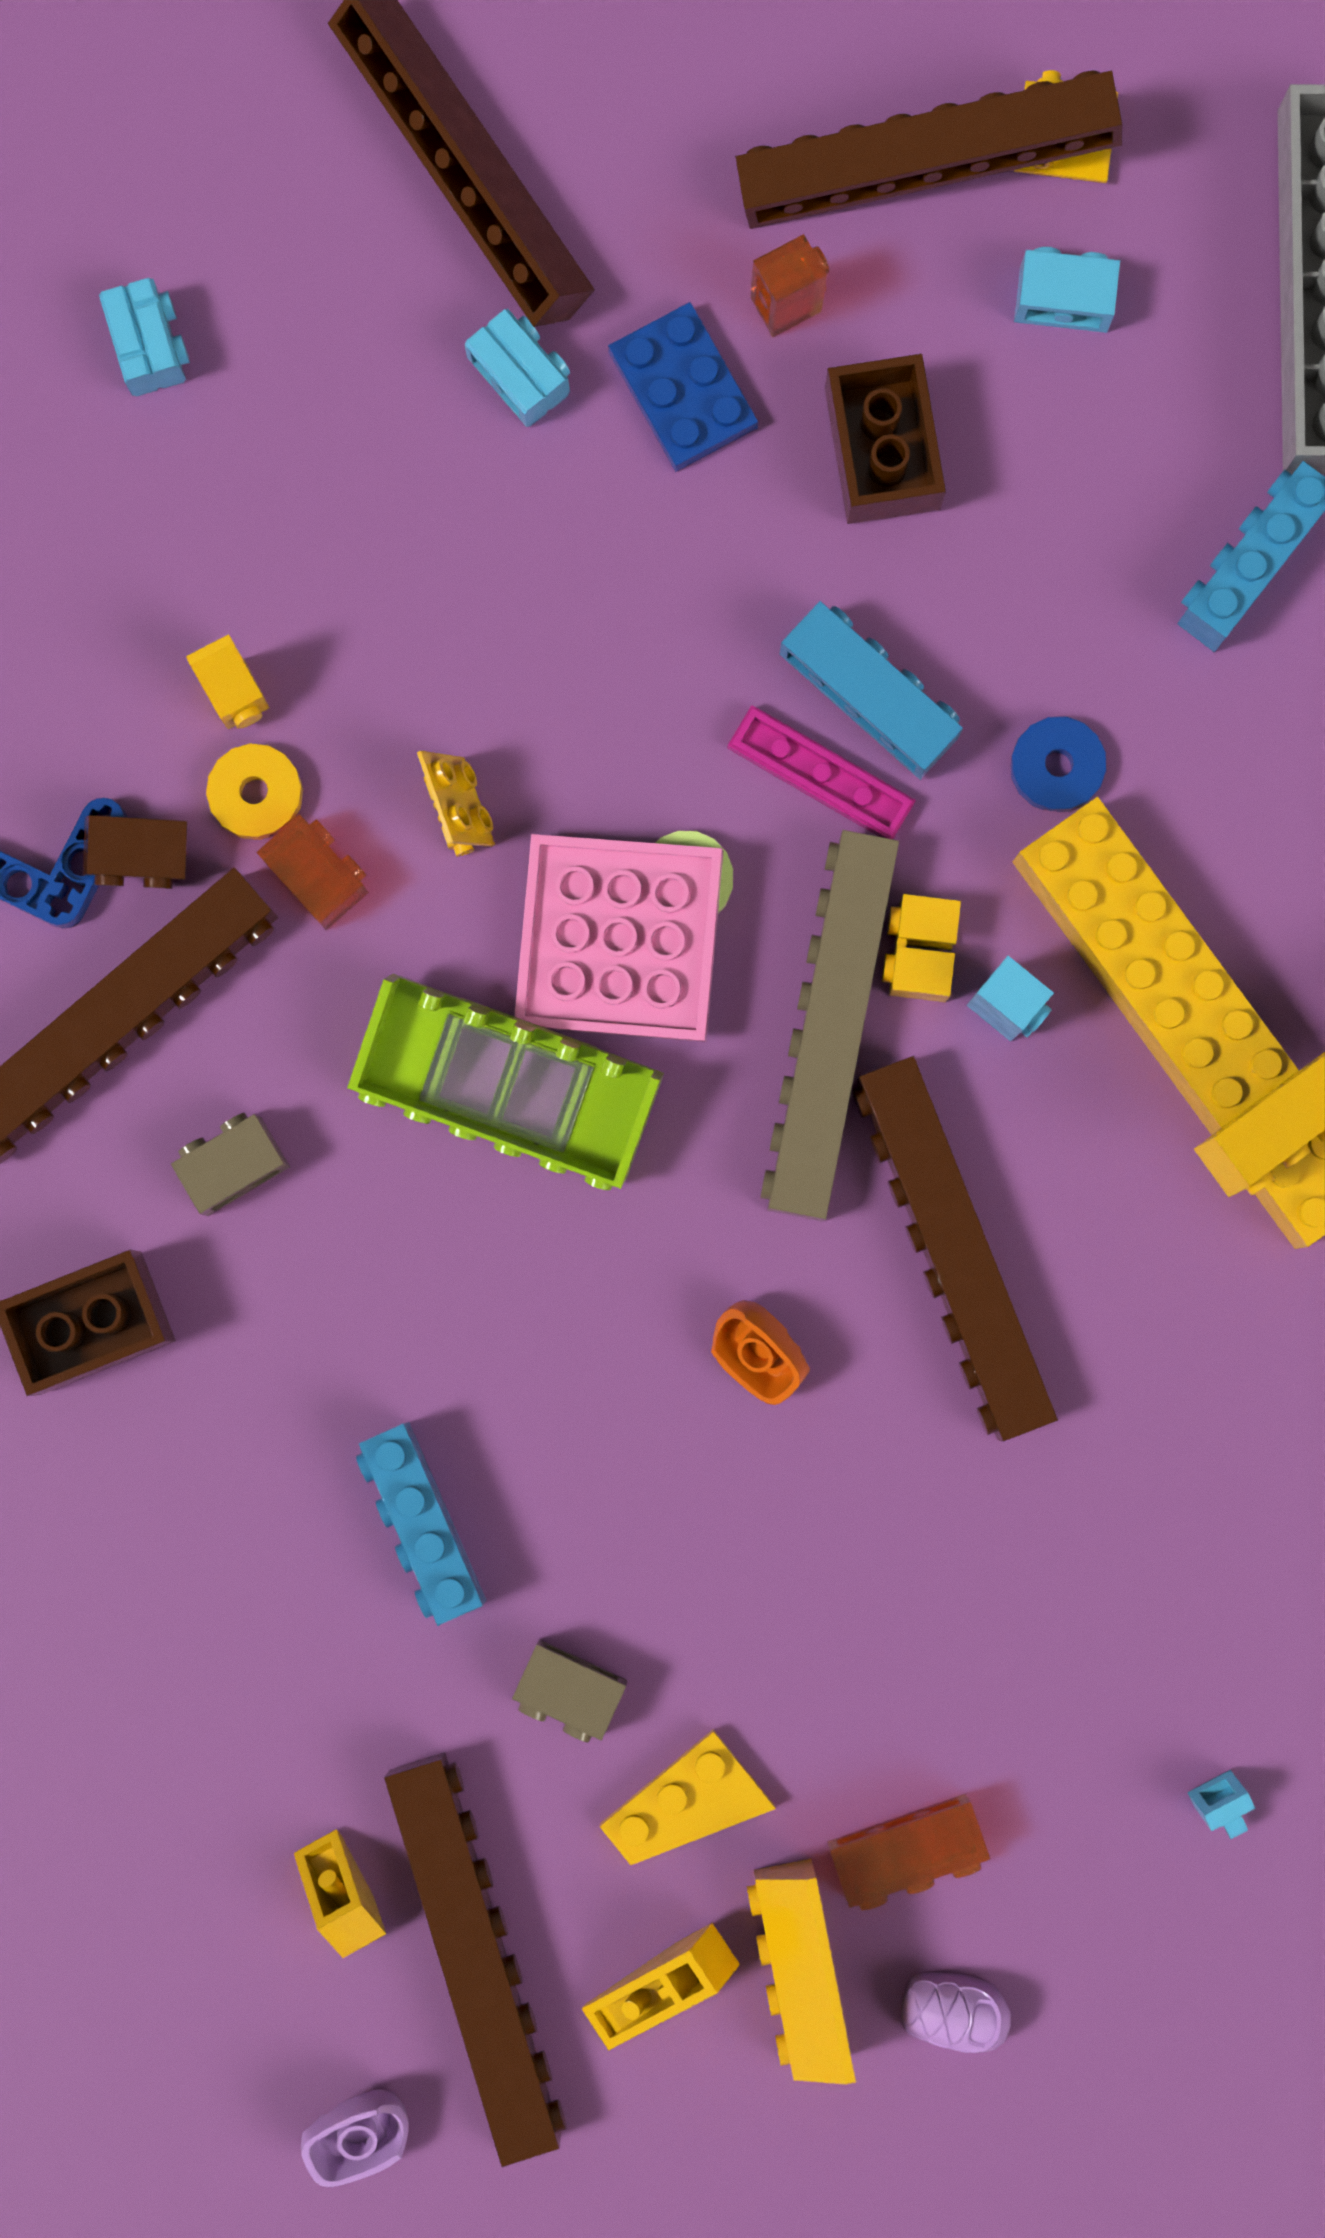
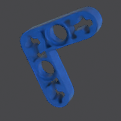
M104 797L96 798L89 802L83 809L50 875L0 851V900L58 928H71L78 924L84 917L99 885H94L95 876L75 875L71 869V861L74 855L84 851V840L82 839L84 837L85 817L89 815L96 816L97 814L106 815L110 809L112 810L111 817L128 818L124 809L112 799ZM2 862H6V864L1 868ZM20 872L29 874L32 886L28 894L20 898L11 897L7 891V883L10 877ZM66 876L75 884L85 886L82 893L72 888L67 899L73 906L69 914L61 912L56 918V909L51 906V902L54 898L62 900L69 889L66 884L61 883L62 878Z

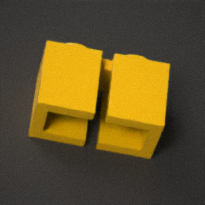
M903 894L899 907H890L887 935L895 936V949L893 954L885 953L882 970V982L890 983L889 996L946 1002L951 994L955 953L907 948L906 946L951 951L953 945H956L961 901Z

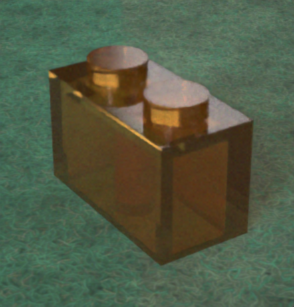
M804 234L753 260L750 298L772 338L822 312L824 292L827 291L826 279L829 273V266L821 249L818 246L812 248Z
M299 814L256 853L322 927L327 930L369 893L361 883L367 875L348 854L341 860L329 846L335 839L317 819L309 825Z

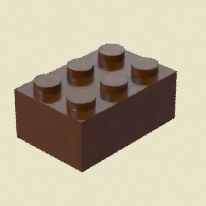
M915 354L828 368L825 394L847 524L940 510L946 489L923 355Z
M127 1250L0 1301V1327L26 1396L45 1394L176 1341L142 1251Z

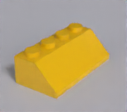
M807 1859L755 1869L756 1884L746 1887L752 1916L762 1915L765 1934L756 1936L761 1965H772L775 1984L765 1985L771 2016L781 2014L784 2033L775 2035L780 2065L791 2064L793 2080L835 2084L855 2083V2074L812 1860Z

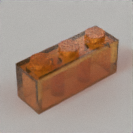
M966 1794L827 1841L848 1906L852 1908L859 1905L860 1910H870L888 1902L887 1895L906 1889L907 1894H915L930 1889L935 1885V1878L950 1873L953 1874L954 1878L974 1874L982 1869L980 1863L990 1860L973 1806Z

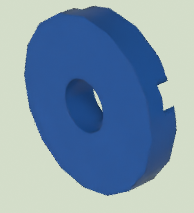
M1047 717L1030 725L1018 738L1011 756V778L1018 793L1033 807L1049 811L1069 812L1085 805L1101 787L1106 773V752L1098 735L1083 722L1069 717ZM1053 753L1065 755L1071 765L1069 774L1063 777H1056L1050 774L1045 766L1046 757Z

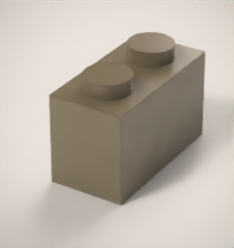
M245 1113L238 1114L220 1126L223 1132L208 1142L203 1137L198 1138L178 1151L181 1158L172 1162L171 1166L199 1214L205 1216L213 1214L290 1168L289 1163L261 1117L255 1114L247 1117Z
M539 1639L512 1699L520 1703L518 1708L520 1712L533 1719L545 1722L546 1717L549 1716L564 1723L563 1731L578 1740L589 1743L591 1737L602 1741L627 1686V1680Z

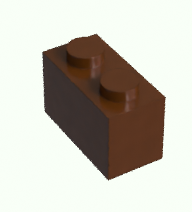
M92 815L85 817L83 875L95 876L94 885L124 886V878H143V888L172 889L173 880L185 879L187 821Z

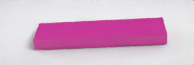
M753 705L749 708L727 746V749L878 837L894 839L916 801Z

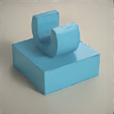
M1231 1770L1187 1792L1194 1808L1211 1831L1224 1826L1230 1839L1248 1831L1242 1815L1255 1809L1249 1793Z

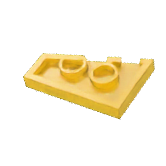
M712 1729L604 1819L599 1827L627 1862L633 1865L772 1811L776 1807L714 1729Z

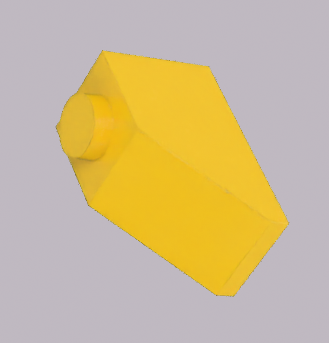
M229 634L185 656L227 729L234 726L237 729L246 728L259 721L263 716L261 712L270 708L245 659Z
M337 1829L294 1852L317 1930L342 1958L386 1935L374 1895Z

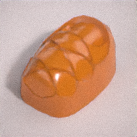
M747 1300L736 1302L728 1307L717 1320L711 1353L732 1378L759 1400L771 1405L782 1403L794 1393L809 1374L810 1367L801 1352L800 1346L793 1341L787 1329L759 1303Z

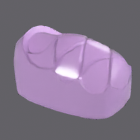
M945 1972L919 1973L911 1977L906 1984L902 2000L901 2020L906 2032L913 2037L943 2048L965 2053L993 2051L1006 2041L1011 2028V2012L1005 1999L994 1984L969 1975Z
M377 2089L341 2102L332 2111L321 2115L311 2126L303 2131L301 2137V2156L313 2180L320 2186L336 2187L376 2174L400 2160L404 2152L409 2129V2119L405 2105L394 2092Z

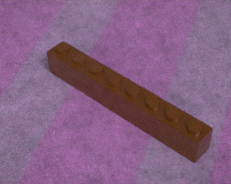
M343 0L327 24L532 326L537 327L570 320L595 291L594 287L399 1Z
M1091 70L1082 72L1071 80L1054 84L1048 81L1037 82L1027 87L1026 90L1006 95L1002 92L989 93L982 96L978 101L962 105L955 103L941 104L927 113L913 116L909 114L893 115L883 123L870 126L853 124L842 128L838 133L826 136L805 135L798 137L791 144L773 148L767 145L756 146L748 150L746 154L735 156L744 210L749 227L753 229L1122 146V119L1112 70L1102 73Z
M235 867L0 1066V1164L17 1150L14 1143L28 1131L30 1134H35L47 1126L54 1118L51 1112L63 1101L66 1100L68 1103H71L81 1097L90 1088L91 1084L88 1080L102 1068L107 1072L122 1062L128 1054L125 1048L138 1037L145 1040L156 1033L164 1024L162 1017L172 1008L177 1006L181 1009L191 1003L201 992V989L198 987L212 974L217 978L231 969L238 960L235 955L247 944L250 943L252 946H256L273 932L274 927L272 923L278 919V916Z
M911 1056L859 1076L856 1081L859 1089L852 1091L856 1106L862 1118L870 1116L877 1134L870 1136L873 1149L879 1162L888 1161L894 1176V1179L888 1181L891 1195L898 1208L906 1207L912 1224L905 1226L908 1238L915 1253L924 1252L930 1269L923 1271L925 1281L933 1298L941 1296L948 1313L941 1317L942 1324L951 1344L959 1341L966 1359L959 1362V1366L968 1388L977 1387L983 1406L978 1407L977 1412L986 1434L995 1433L997 1440L1004 1442L1058 1421L915 1057Z
M443 1752L390 1769L384 1777L501 2167L558 2150L561 2140L560 2131L567 2129L564 2112L559 2099L551 2101L546 2082L552 2081L550 2066L544 2050L537 2053L531 2034L537 2032L536 2020L530 2003L521 2004L516 1985L523 1983L520 1967L515 1954L507 1956L501 1937L508 1935L507 1925L501 1907L492 1908L487 1889L493 1887V1880L486 1858L478 1860L472 1841L479 1839L474 1816L471 1810L463 1812L458 1793L464 1791L459 1767L456 1762L449 1764L446 1753Z

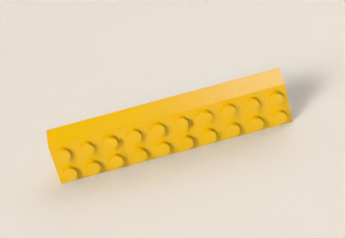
M1098 796L1017 854L1012 861L1014 866L1211 1135L1299 1071ZM1318 1136L1307 1143L1311 1150L1307 1156L1287 1169L1283 1163L1278 1165L1271 1171L1276 1179L1255 1193L1258 1200L1294 1249L1309 1247L1325 1235V1141L1321 1142Z

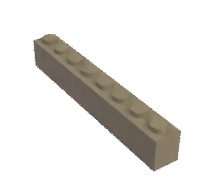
M842 830L839 843H829L824 870L833 871L830 890L820 889L815 914L817 917L824 918L821 936L811 935L806 963L815 964L812 982L802 981L797 1010L806 1011L802 1030L793 1028L788 1057L797 1059L793 1077L786 1075L783 1077L779 1104L787 1105L784 1124L776 1122L774 1124L769 1151L778 1152L775 1171L765 1170L760 1198L769 1200L767 1211L822 1222L826 1220L899 846L898 840Z

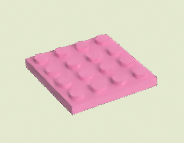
M531 834L514 1017L553 1030L707 1042L723 849Z

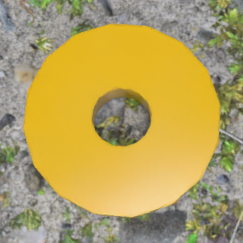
M250 743L232 748L217 760L208 775L206 796L211 813L225 830L240 838L262 840L271 837L270 835L277 834L280 830L283 831L293 823L301 809L303 787L297 769L285 754L269 745ZM253 780L265 782L268 788L265 799L257 804H249L242 797L243 788L248 782Z

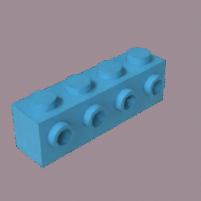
M1302 461L1293 474L1284 469L1267 491L1274 499L1264 511L1257 506L1252 510L1238 529L1245 534L1235 548L1229 543L1223 547L1210 564V567L1217 571L1207 584L1198 580L1181 602L1188 609L1177 625L1213 652L1222 644L1325 511V477L1304 461Z
M819 601L781 642L779 655L921 780L958 740L963 730V727L958 724L960 721L958 714L943 701L935 703L922 692L924 685L913 673L906 669L900 672L887 661L889 655L877 641L870 637L864 640L851 629L853 622L841 609L836 606H832L829 609Z
M410 1422L403 1423L359 1443L362 1453L356 1456L358 1466L366 1482L374 1480L382 1497L375 1501L378 1512L387 1528L394 1525L401 1544L396 1545L395 1550L406 1573L414 1571L421 1587V1589L415 1591V1596L424 1617L427 1619L433 1616L437 1626L483 1606L487 1599Z

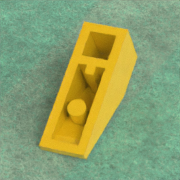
M711 1923L677 1941L587 2002L581 2009L607 2049L611 2050L717 1994L739 1967L740 1963L714 1924Z

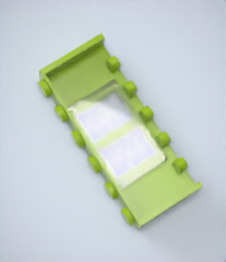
M391 974L383 979L347 1088L359 1092L358 1098L370 1105L385 1107L386 1103L404 1109L403 1115L411 1120L425 1124L431 1123V1120L448 1125V1131L457 1137L467 1140H476L477 1136L495 1142L494 1149L503 1154L520 1157L524 1153L540 1159L539 1165L547 1170L565 1174L568 1169L584 1175V1181L593 1187L611 1190L612 1186L621 1189L627 1179L664 1072L598 1049L596 1046L468 999L459 998L402 976Z

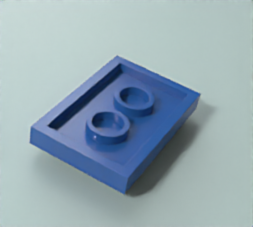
M691 302L608 345V353L675 472L758 428V420Z

